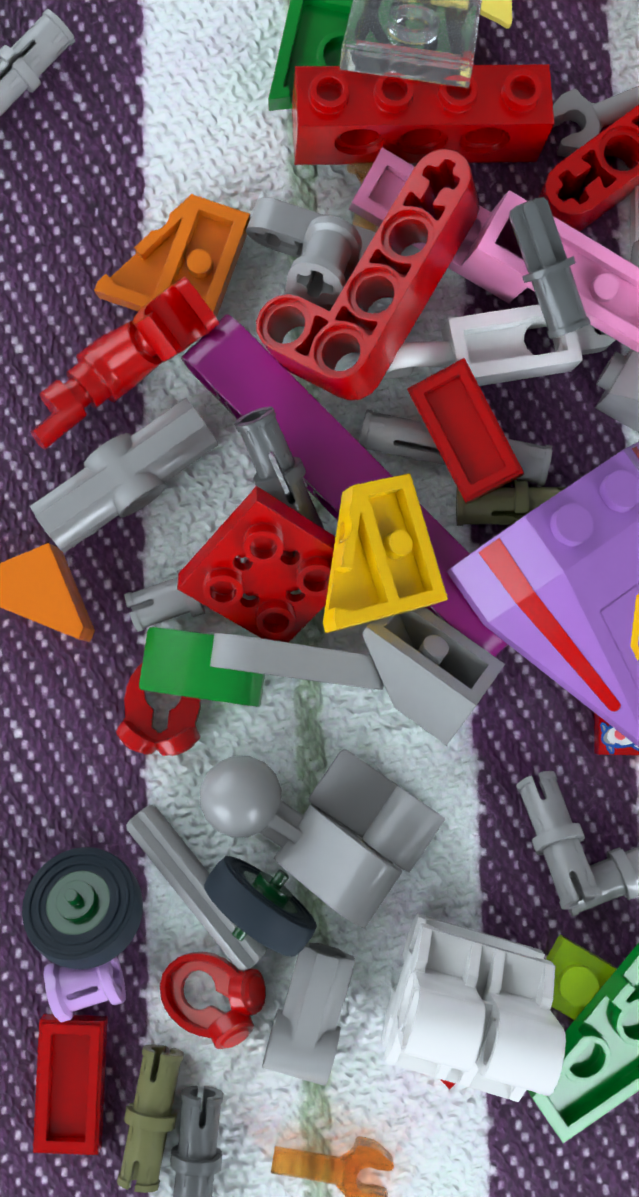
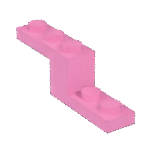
M382 148L355 195L349 210L380 227L413 171L414 166ZM510 190L491 212L479 205L480 210L474 224L448 266L452 271L508 304L527 287L534 291L531 281L524 283L522 276L529 273L509 218L510 210L527 202V200ZM553 216L567 258L573 256L576 263L571 265L570 268L586 316L590 319V325L632 350L639 352V267ZM420 242L412 245L422 250L426 244Z

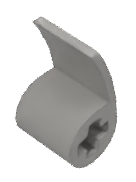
M346 749L339 752L309 796L311 804L362 837V840L370 847L409 873L445 821V818Z

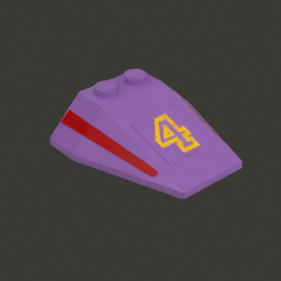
M639 442L623 449L523 516L446 572L485 627L639 747Z

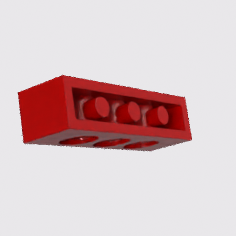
M550 64L462 65L461 70H452V65H429L427 68L416 73H410L416 65L385 66L384 68H381V66H295L292 99L294 165L373 164L382 148L409 164L418 163L427 154L442 149L458 152L465 157L468 163L537 162L554 126Z

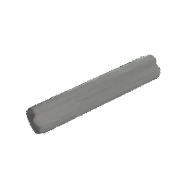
M153 805L146 806L133 816L126 824L127 831L235 967L240 971H245L256 964L265 955L266 946L249 935L243 941L237 940L232 935L237 926L216 907L204 889L209 872L157 807Z

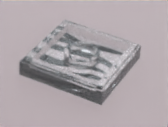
M353 0L341 48L340 69L469 88L482 0Z

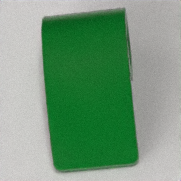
M150 627L147 631L139 687L141 690L260 707L265 674L210 667L214 635Z

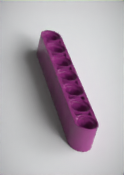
M226 314L219 321L220 324L204 335L181 357L191 373L237 420L243 415L262 407L272 406L274 408L275 417L293 457L301 458L304 464L306 474L302 479L307 490L337 521L343 491L356 484L393 477L232 316ZM420 504L448 600L425 608L496 657L508 644L482 624L446 572L470 555V553Z

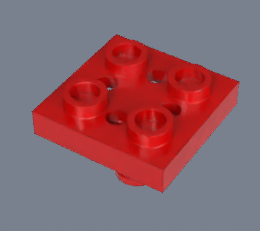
M256 486L179 572L177 590L261 639L289 643L326 605L335 536ZM298 589L301 591L299 594H291L292 591H297ZM245 593L248 596L253 595L256 598L248 600L243 598L242 596Z

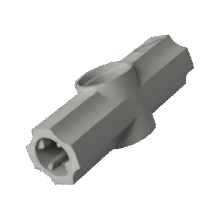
M185 398L135 434H121L102 444L87 457L83 470L32 504L30 508L48 536L65 553L85 538L93 535L99 528L118 515L119 517H126L147 506L165 490V482L217 447L218 442L195 407Z

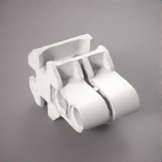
M416 913L402 952L404 963L397 987L393 986L386 1010L381 1037L382 1046L386 1047L384 1053L385 1062L516 1102L520 1101L526 1090L550 1096L560 1077L566 1046L564 1028L550 1010L553 1002L555 965L551 961L544 959L545 954L540 949Z

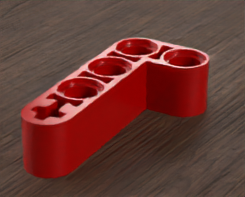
M639 105L570 154L549 172L538 198L544 197L548 201L552 215L580 232L628 197L635 186H639ZM614 156L620 158L626 163L629 170L619 171L613 169L607 163L605 157ZM584 182L586 188L577 202V200L571 197L579 192Z
M442 149L427 154L417 163L330 311L291 294L276 296L262 307L256 320L257 334L272 356L288 372L339 398L350 401L365 398L372 394L379 386L395 355L412 330L477 218L480 210L479 198L471 168L465 157L456 151ZM421 242L426 244L420 252L414 255H401L406 247L414 243ZM381 298H393L392 303L387 309L380 313H368L369 308L375 301ZM304 326L303 333L298 339L291 343H282L285 335L290 330ZM349 353H360L358 361L351 368L343 371L335 370L337 362L343 356Z

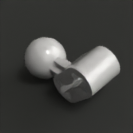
M232 756L218 762L206 774L200 788V807L206 821L216 831L227 836L250 837L260 833L281 848L274 859L281 867L335 912L353 924L365 928L402 874V870L370 847L350 829L318 807L310 804L302 815L281 801L282 788L278 778L265 762L251 756Z

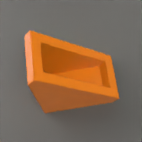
M47 543L0 563V608L76 639L87 642L91 641L95 630L63 551Z

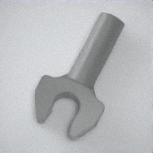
M639 86L598 103L589 102L577 89L562 94L553 105V127L565 121H574L580 126L581 131L563 138L557 149V155L568 157L598 135L603 127L613 124L639 105Z

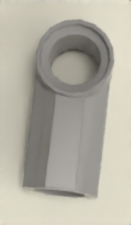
M309 942L298 953L283 1010L278 1008L275 1015L262 1068L326 1086L339 1042L341 1027L337 1026L352 977L355 962L354 956L335 947Z

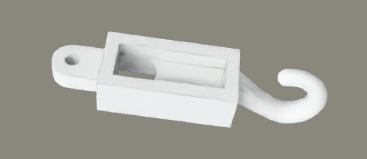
M539 304L448 318L441 330L443 341L404 342L383 379L407 377L412 374L415 366L446 368L463 358L468 363L479 386L571 372L583 361L582 355L604 351L616 339L600 331L601 335L595 332L597 328L589 324L576 331L553 338L555 352L533 355L524 343V334L528 329L547 327Z

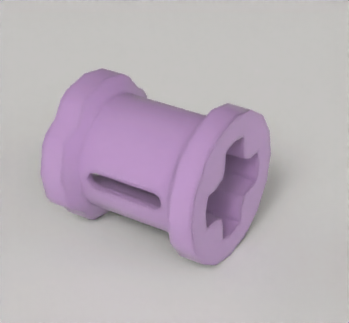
M117 957L103 965L90 969H71L55 963L47 964L44 967L47 999L53 1015L61 1023L71 1020L74 1011L108 1000L112 1005L124 1003L126 1000L125 982Z

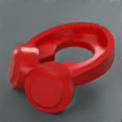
M141 663L131 675L126 686L124 698L125 718L118 726L116 734L126 747L135 752L148 755L157 750L162 756L179 755L192 748L201 737L196 728V722L201 710V699L181 696L177 706L169 710L167 729L162 732L157 731L153 727L154 708L149 705L145 690H141L139 687Z
M192 952L178 957L167 966L160 982V996L164 1009L180 1027L192 1034L211 1038L216 1049H225L240 1044L253 1031L254 1024L251 1016L262 1010L266 998V986L261 972L257 969L251 968L240 971L226 958L215 953ZM197 970L209 974L215 983L216 991L229 998L232 1010L226 1013L213 1005L201 1010L193 1008L187 1002L184 995V985L188 976Z

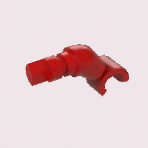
M185 276L144 305L137 312L133 321L97 338L76 356L78 363L66 372L69 379L63 384L60 380H56L40 392L41 400L52 413L30 431L41 448L46 450L87 416L84 408L88 405L96 409L106 400L115 403L137 386L162 362L164 363L183 352L187 347L210 333L220 324L212 310Z

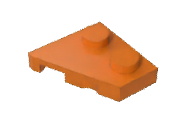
M193 194L189 195L169 214V219L162 228L151 231L134 247L136 254L111 277L105 274L97 281L94 289L95 293L100 299L138 312L158 294L185 276L217 318L247 237L246 228L250 220V214Z

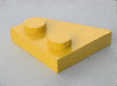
M408 473L356 484L343 491L323 618L325 633L448 600L411 474Z

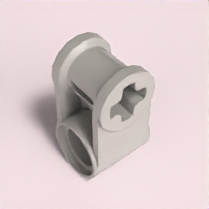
M318 216L312 220L304 236L301 257L293 261L287 274V283L283 295L299 296L330 311L358 264L362 249V238L358 230L349 222L335 216Z

